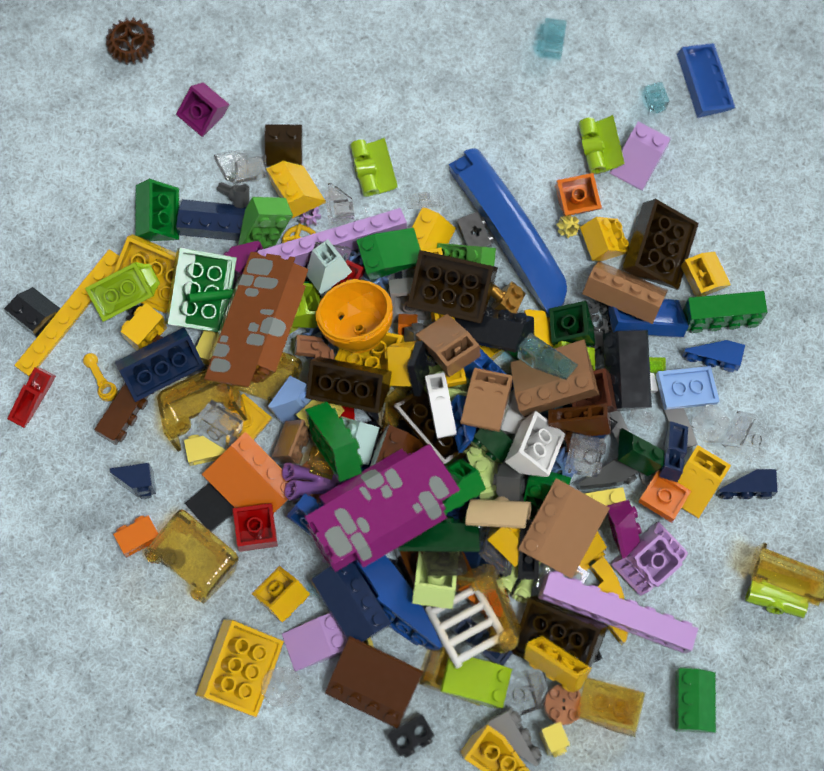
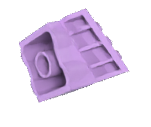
M660 522L651 525L648 531L639 536L640 543L626 558L622 559L620 555L611 563L640 596L649 592L654 587H659L683 565L681 562L688 554Z

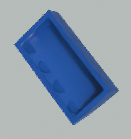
M715 44L681 47L677 57L697 118L733 110L735 105Z
M664 299L653 324L608 305L613 332L648 330V335L684 337L689 327L679 300Z

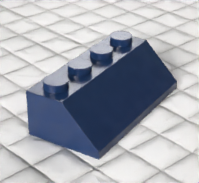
M182 199L178 211L177 233L182 236L239 241L246 207L238 208L233 204Z
M184 327L115 362L135 402L205 367Z
M353 562L336 572L330 566L310 580L347 641L351 636L361 642H365L392 624Z

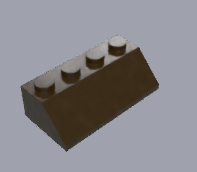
M317 357L310 360L306 398L380 413L389 392L392 371Z
M424 390L421 396H414L412 393L393 406L426 446L428 444L432 446L444 466H449L465 457L472 447L469 444L460 453L458 452L455 435L437 439L428 395Z

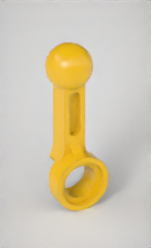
M94 353L86 354L83 358V363L91 369L97 380L99 397L106 402L114 400L118 394L117 387L104 378L97 365L98 357ZM111 387L109 393L103 394L105 388Z

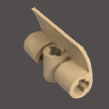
M502 496L495 498V500L471 499L465 523L471 526L525 528L526 520H530L531 502L509 501L506 497Z

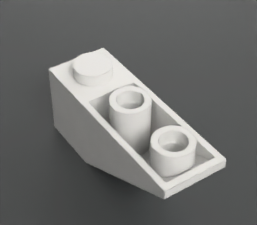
M445 373L425 376V386L437 439L457 435Z

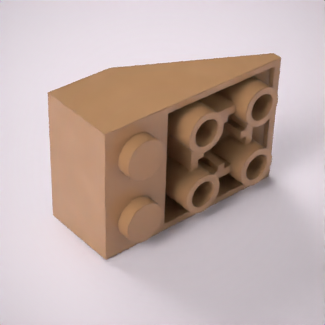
M448 314L415 334L419 341H423L426 350L448 377L481 357L479 344L466 329Z
M474 368L460 424L500 432L511 393L513 376Z
M305 420L285 421L272 455V459L275 462L300 465L303 458L302 448L303 446L307 447L310 440Z

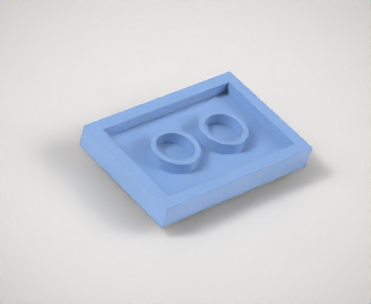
M711 366L658 371L656 373L664 410L715 405L720 402Z

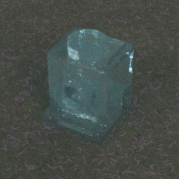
M659 82L645 86L643 96L650 112L661 113L665 111L669 104V98L663 83Z

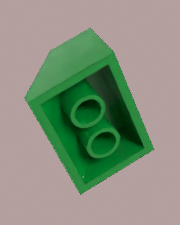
M150 178L137 184L135 235L148 241L179 240L176 228L179 211V188Z
M678 668L675 671L676 732L716 733V672L692 668Z

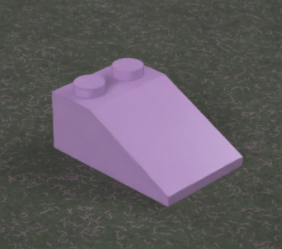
M638 121L622 149L625 164L611 170L610 174L643 191L665 153L671 138Z
M331 613L282 634L295 672L340 656L347 643L346 637Z

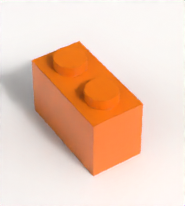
M149 515L136 518L133 524L129 526L123 525L113 534L126 558L161 539Z

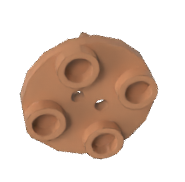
M562 684L555 685L548 690L544 699V709L550 720L554 723L561 722L562 725H567L577 721L581 716L583 704L579 690L575 693L569 692L562 687Z

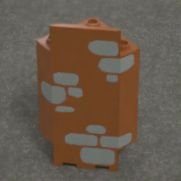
M250 252L244 271L237 280L208 359L210 364L204 378L205 380L248 388L251 381L255 383L263 382L276 372L306 288L303 284L309 269L295 264L296 257L289 256L288 260L281 258L280 255L266 254V256H263L257 252Z

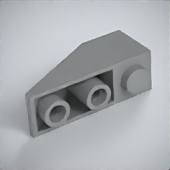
M510 707L491 717L487 722L488 725L504 735L518 755L534 766H538L541 762V752L537 746L534 747L532 744L531 735L526 728H523L519 713Z

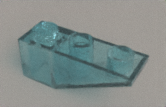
M529 333L518 347L517 357L532 368L567 380L578 367V364L532 333Z

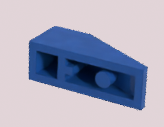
M457 394L451 401L457 433L455 435L458 452L462 453L472 442L477 427L460 424L466 396Z

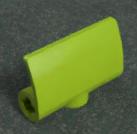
M613 115L596 122L594 118L590 117L579 121L582 145L590 173L600 174L625 164Z
M385 138L371 143H366V140L361 139L350 144L354 158L355 174L359 178L365 197L389 192L398 187Z
M753 567L752 581L747 589L745 601L762 607L765 606L767 607L766 610L772 614H783L785 612L786 614L804 618L808 610L810 584Z

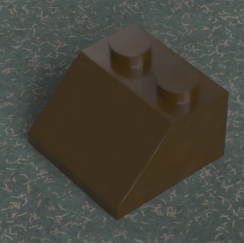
M265 124V167L273 166L281 161L302 165V125Z

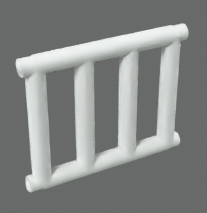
M476 581L470 584L471 587L454 596L453 605L473 594L476 595L479 603L440 623L436 614L447 608L431 606L425 608L427 616L456 668H460L463 662L501 641L506 643L509 640ZM484 609L488 619L451 639L448 638L445 632L446 629ZM493 625L497 635L460 655L456 653L453 646Z

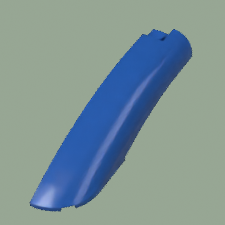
M476 148L464 151L463 157L449 164V172L481 217L485 219L486 225L497 240L509 263L550 318L549 308L563 306L565 302L567 283L564 274L520 204L481 151Z
M304 493L286 517L311 536L306 526L308 522L305 516L319 509L323 504L319 505L314 497ZM386 555L364 568L357 560L353 561L392 623L389 625L390 628L415 645H425L426 649L438 650L442 647L439 637L422 605L412 604L414 592Z

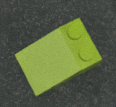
M448 657L440 691L486 707L503 708L512 669L473 657L463 662L460 668H456L450 657Z

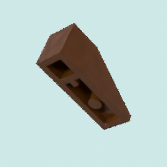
M607 404L548 410V424L550 427L588 436L611 434Z

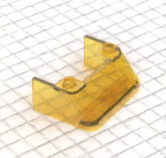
M206 369L162 390L158 394L157 401L164 434L178 452L182 450L179 436L187 433L191 428L190 419L224 404L228 411L237 410L244 421L248 420L243 398L237 386L205 380Z
M762 543L756 547L748 574L752 576V581L760 584L764 581L807 598V602L815 606L824 604V571L766 549L767 543Z

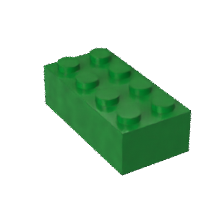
M764 291L690 297L683 308V313L689 326L687 331L691 330L692 333L702 332L703 329L719 331L723 327H729L731 330L745 325L748 328L758 327L768 313Z
M328 402L305 409L312 442L339 482L362 474L360 466L363 465V462L357 451L360 449L356 437H352L349 427H345L344 421L341 417H338L336 409L332 408Z

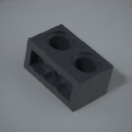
M423 714L387 735L398 756L402 757L404 755L405 758L415 753L414 749L421 745L424 748L433 742L432 738L435 736ZM418 727H423L427 732L423 738L415 735V730ZM400 738L408 739V747L400 748L397 744Z

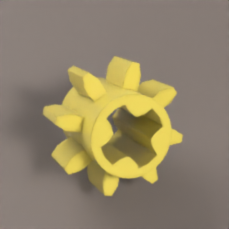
M571 215L560 217L556 226L559 228L558 232L561 236L565 234L569 238L570 236L577 235L580 228L577 217H572Z

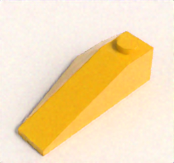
M488 724L471 735L460 751L465 760L481 771H529L504 735Z

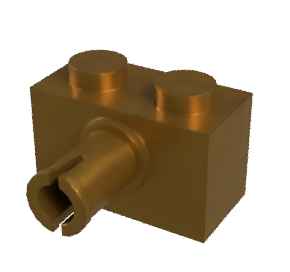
M513 281L502 290L494 284L491 296L495 300L491 307L496 310H509L511 313H517L526 293Z

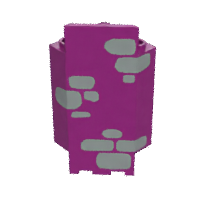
M430 444L413 454H407L403 449H400L362 471V474L350 478L319 496L323 506L305 516L308 522L306 526L321 556L335 572L355 560L364 568L447 518L444 513L446 508L442 501L460 491V489Z

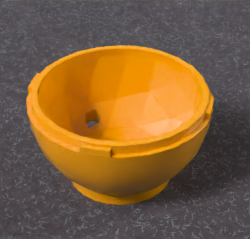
M358 279L347 280L333 287L322 298L316 311L317 325L324 337L334 346L353 353L368 352L378 346L388 333L393 320V305L388 293L377 284Z

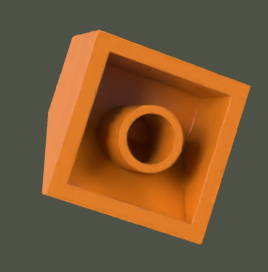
M594 173L557 180L555 189L564 216L602 209Z

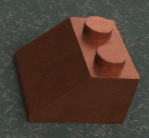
M606 368L593 371L599 395L573 402L572 406L607 404L609 413L617 411L611 374Z

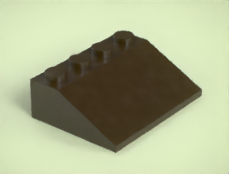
M657 199L642 203L622 270L638 278L679 290L684 274L681 265L689 257L699 223Z
M419 250L407 307L442 315L448 314L451 317L482 323L498 267Z
M535 595L528 599L511 651L513 652L512 654L524 659L527 643L540 636H544L591 667L603 643L608 625L538 598V595Z

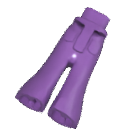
M285 463L282 470V476L285 481H290L285 487V496L289 500L298 499L304 493L306 495L325 494L346 481L339 482L331 470L310 469L293 463Z

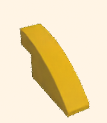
M603 556L590 567L591 572L601 583L597 587L602 592L615 593L619 595V598L625 600L618 578ZM608 625L609 631L623 645L627 641L628 632Z

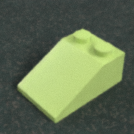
M419 551L412 604L453 609L459 552Z

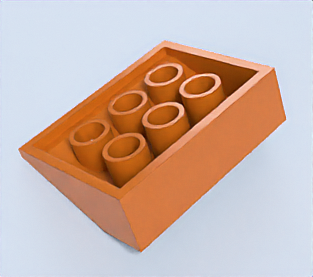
M246 432L202 473V476L234 508L272 503L273 513H275L288 500L285 496V487L290 481H285L283 478V469Z

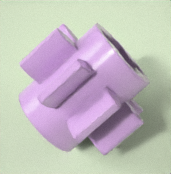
M319 207L299 215L301 217L300 224L305 222L307 227L310 224L317 226L316 220L321 219V214H318Z

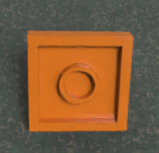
M657 471L638 502L672 523L691 490L678 482L659 477V471Z

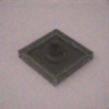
M420 551L427 576L467 575L468 569L462 552Z

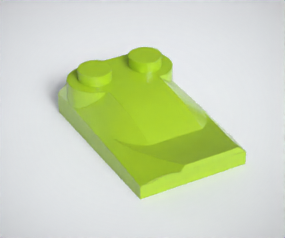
M134 262L85 289L104 322L153 297L160 282L150 264Z

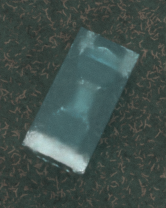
M545 18V23L540 25L539 35L543 36L542 41L538 40L537 51H540L539 58L561 61L567 21Z

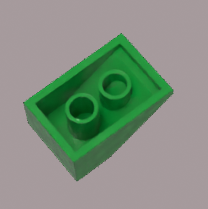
M414 228L376 233L357 239L364 267L371 281L416 266L419 250H421Z

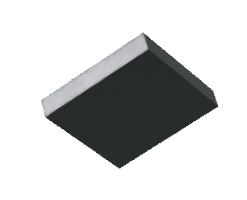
M416 341L407 364L414 396H421L425 386V376L429 375L430 372L423 341Z
M210 483L185 503L210 533L233 515L234 507Z

